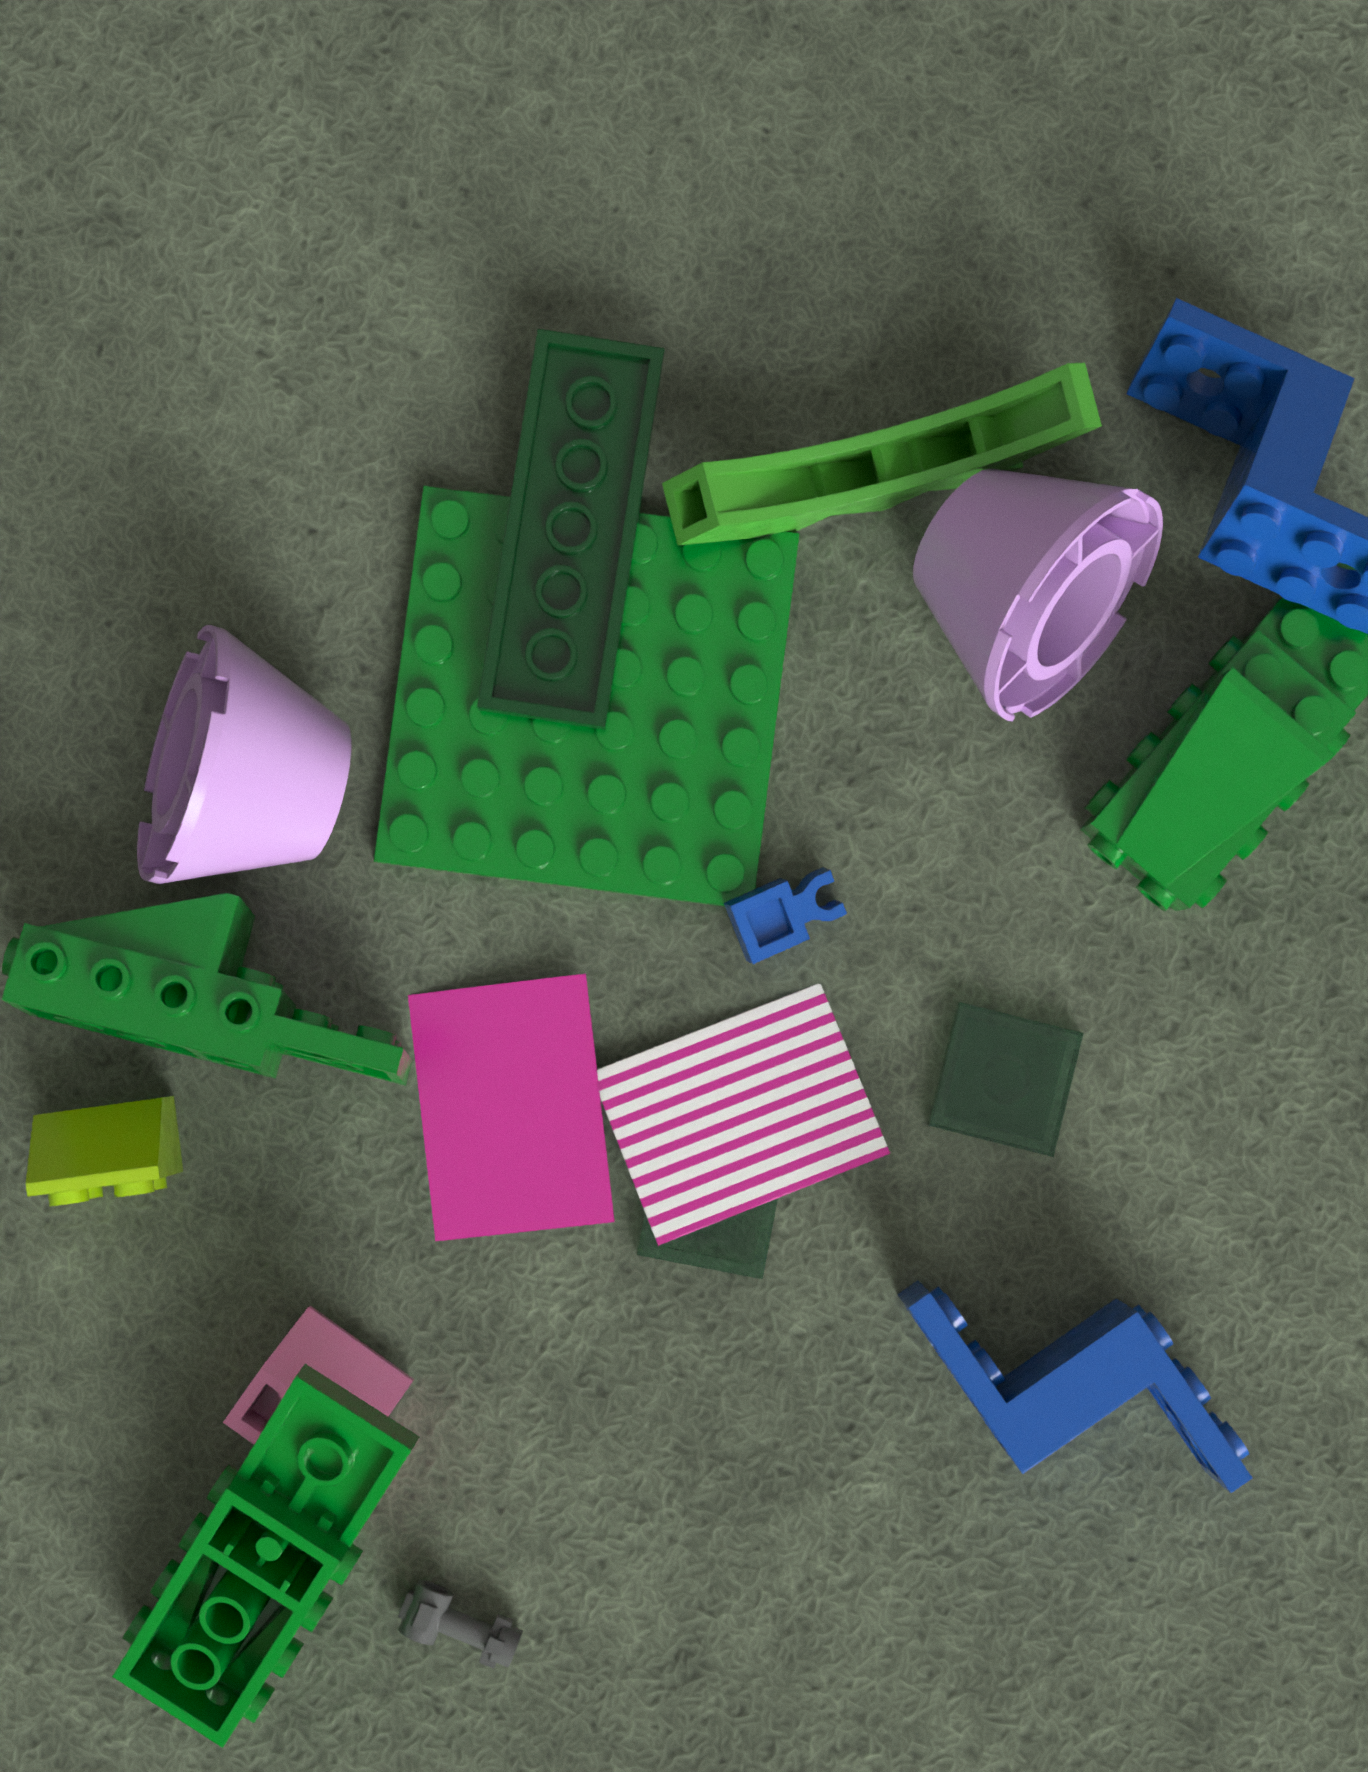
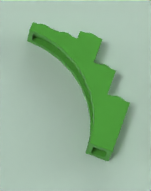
M1067 363L1029 381L982 399L886 429L790 451L747 458L702 462L663 482L662 486L678 545L759 538L784 531L796 532L832 515L887 510L927 491L957 489L968 478L985 469L1016 471L1023 468L1022 461L1097 429L1102 425L1086 364Z

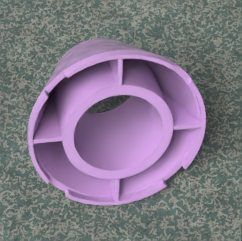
M985 469L974 474L948 497L932 519L920 542L913 566V579L935 619L993 712L1012 722L1015 718L1013 713L1020 711L1030 718L1036 716L1068 693L1093 667L1127 620V618L1118 613V610L1134 582L1142 587L1145 586L1150 576L1162 537V511L1159 503L1154 498L1138 489L999 469Z
M206 625L198 632L197 639L207 641L200 654L186 652L173 682L158 728L144 791L153 793L152 824L139 823L137 841L138 869L143 880L158 884L295 863L316 858L323 850L333 830L348 779L351 759V732L348 724L228 631L216 626Z

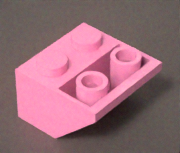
M309 1306L261 1367L223 1423L252 1444H255L304 1364L312 1367L387 1416L393 1411L414 1379L315 1308Z

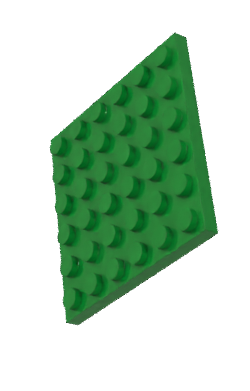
M423 486L374 862L724 907L725 902L754 890L756 887L800 533L784 531L759 538L678 545L671 517L640 513L606 730L478 710V697L511 497Z

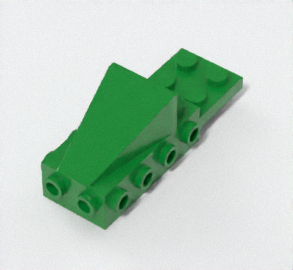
M1337 564V566L1341 568L1355 570L1353 567L1347 564ZM1280 597L1247 637L1240 641L1236 636L1232 635L1208 662V665L1215 672L1200 689L1191 683L1173 702L1167 713L1174 720L1159 737L1150 731L1137 744L1126 758V761L1133 767L1121 782L1116 785L1109 779L1086 804L1084 809L1091 814V817L1080 830L1091 839L1087 844L1089 849L1110 867L1117 869L1122 865L1140 881L1136 886L1137 890L1161 910L1166 911L1169 907L1175 911L1191 908L1194 903L1200 908L1205 907L1225 885L1227 879L1220 872L1232 858L1237 855L1244 860L1266 837L1268 830L1261 824L1276 807H1279L1283 812L1289 809L1309 786L1310 783L1306 779L1332 759L1350 738L1351 734L1344 727L1356 714L1355 709L1368 695V634L1348 628L1333 618L1300 603L1291 602Z
M223 893L39 927L24 923L20 938L13 937L4 954L2 974L8 976L1 1000L37 1018L276 1079L283 1054L406 1086L412 1065L411 1058L405 1049L400 1047L401 1042L396 1040L397 1035L363 1025H358L356 1036L338 1031L339 1026L332 1024V1018L307 1010L295 1009L296 1004L283 991L284 985L275 982V976L242 967L255 915L239 896Z
M304 1364L240 1469L237 1470L228 1464L211 1489L206 1499L216 1506L209 1517L199 1512L182 1537L178 1547L187 1552L181 1564L171 1559L155 1582L150 1594L159 1600L153 1609L144 1604L128 1627L122 1639L131 1644L112 1677L222 1748L242 1717L254 1724L275 1691L274 1687L265 1682L271 1672L283 1678L304 1645L303 1642L294 1637L299 1627L302 1626L312 1633L334 1598L324 1592L323 1589L330 1579L341 1586L363 1553L362 1549L353 1544L354 1540L420 1437L312 1367Z

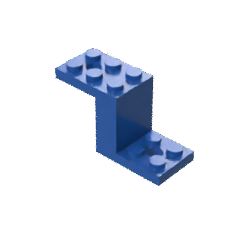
M1176 298L1135 372L1126 394L1149 404L1155 409L1165 411L1205 429L1215 436L1240 445L1198 558L1220 567L1228 574L1240 576L1269 589L1288 601L1300 603L1333 618L1348 628L1368 634V517L1313 493L1355 378ZM1200 368L1212 370L1221 378L1208 377L1198 370ZM1337 564H1347L1355 570L1344 569L1337 566Z
M917 1280L897 1294L1006 1454L1022 1474L1147 1388L1209 1476L1230 1493L1252 1479V1476L1241 1462L1243 1458L1249 1455L1246 1446L1227 1421L1222 1423L1213 1411L1209 1414L1207 1413L1203 1405L1211 1400L1208 1391L1190 1367L1184 1368L1176 1358L1173 1360L1169 1358L1165 1350L1173 1345L1171 1338L1157 1318L1151 1312L1146 1314L1140 1305L1132 1309L1118 1299H1114L1013 1371L1003 1376L983 1347L981 1348L976 1340L968 1345L962 1340L958 1332L967 1327L968 1324L948 1295L943 1293L939 1286L929 1292Z

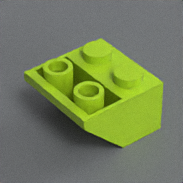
M174 1096L33 1115L26 1175L27 1197L48 1194L49 1206L90 1201L89 1199L103 1197L102 1187L110 1185L114 1186L115 1197L155 1192V1190L167 1188V1176L183 1172Z

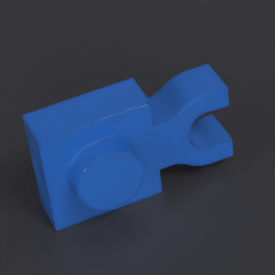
M822 867L807 874L794 890H791L787 880L779 878L724 903L746 961L755 964L809 940L810 937L805 923L811 920L833 921L847 914L844 904L840 901L833 900L824 906H818L816 903L815 895L817 890L823 885L835 882L831 870Z

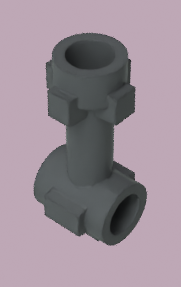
M418 1580L414 1591L409 1589L398 1615L402 1619L398 1628L402 1635L421 1644L434 1645L440 1632L481 1649L482 1653L479 1663L493 1669L496 1663L507 1668L509 1667L523 1630L511 1626L513 1619L498 1614L491 1625L452 1609L449 1606L454 1594L447 1588L431 1581Z

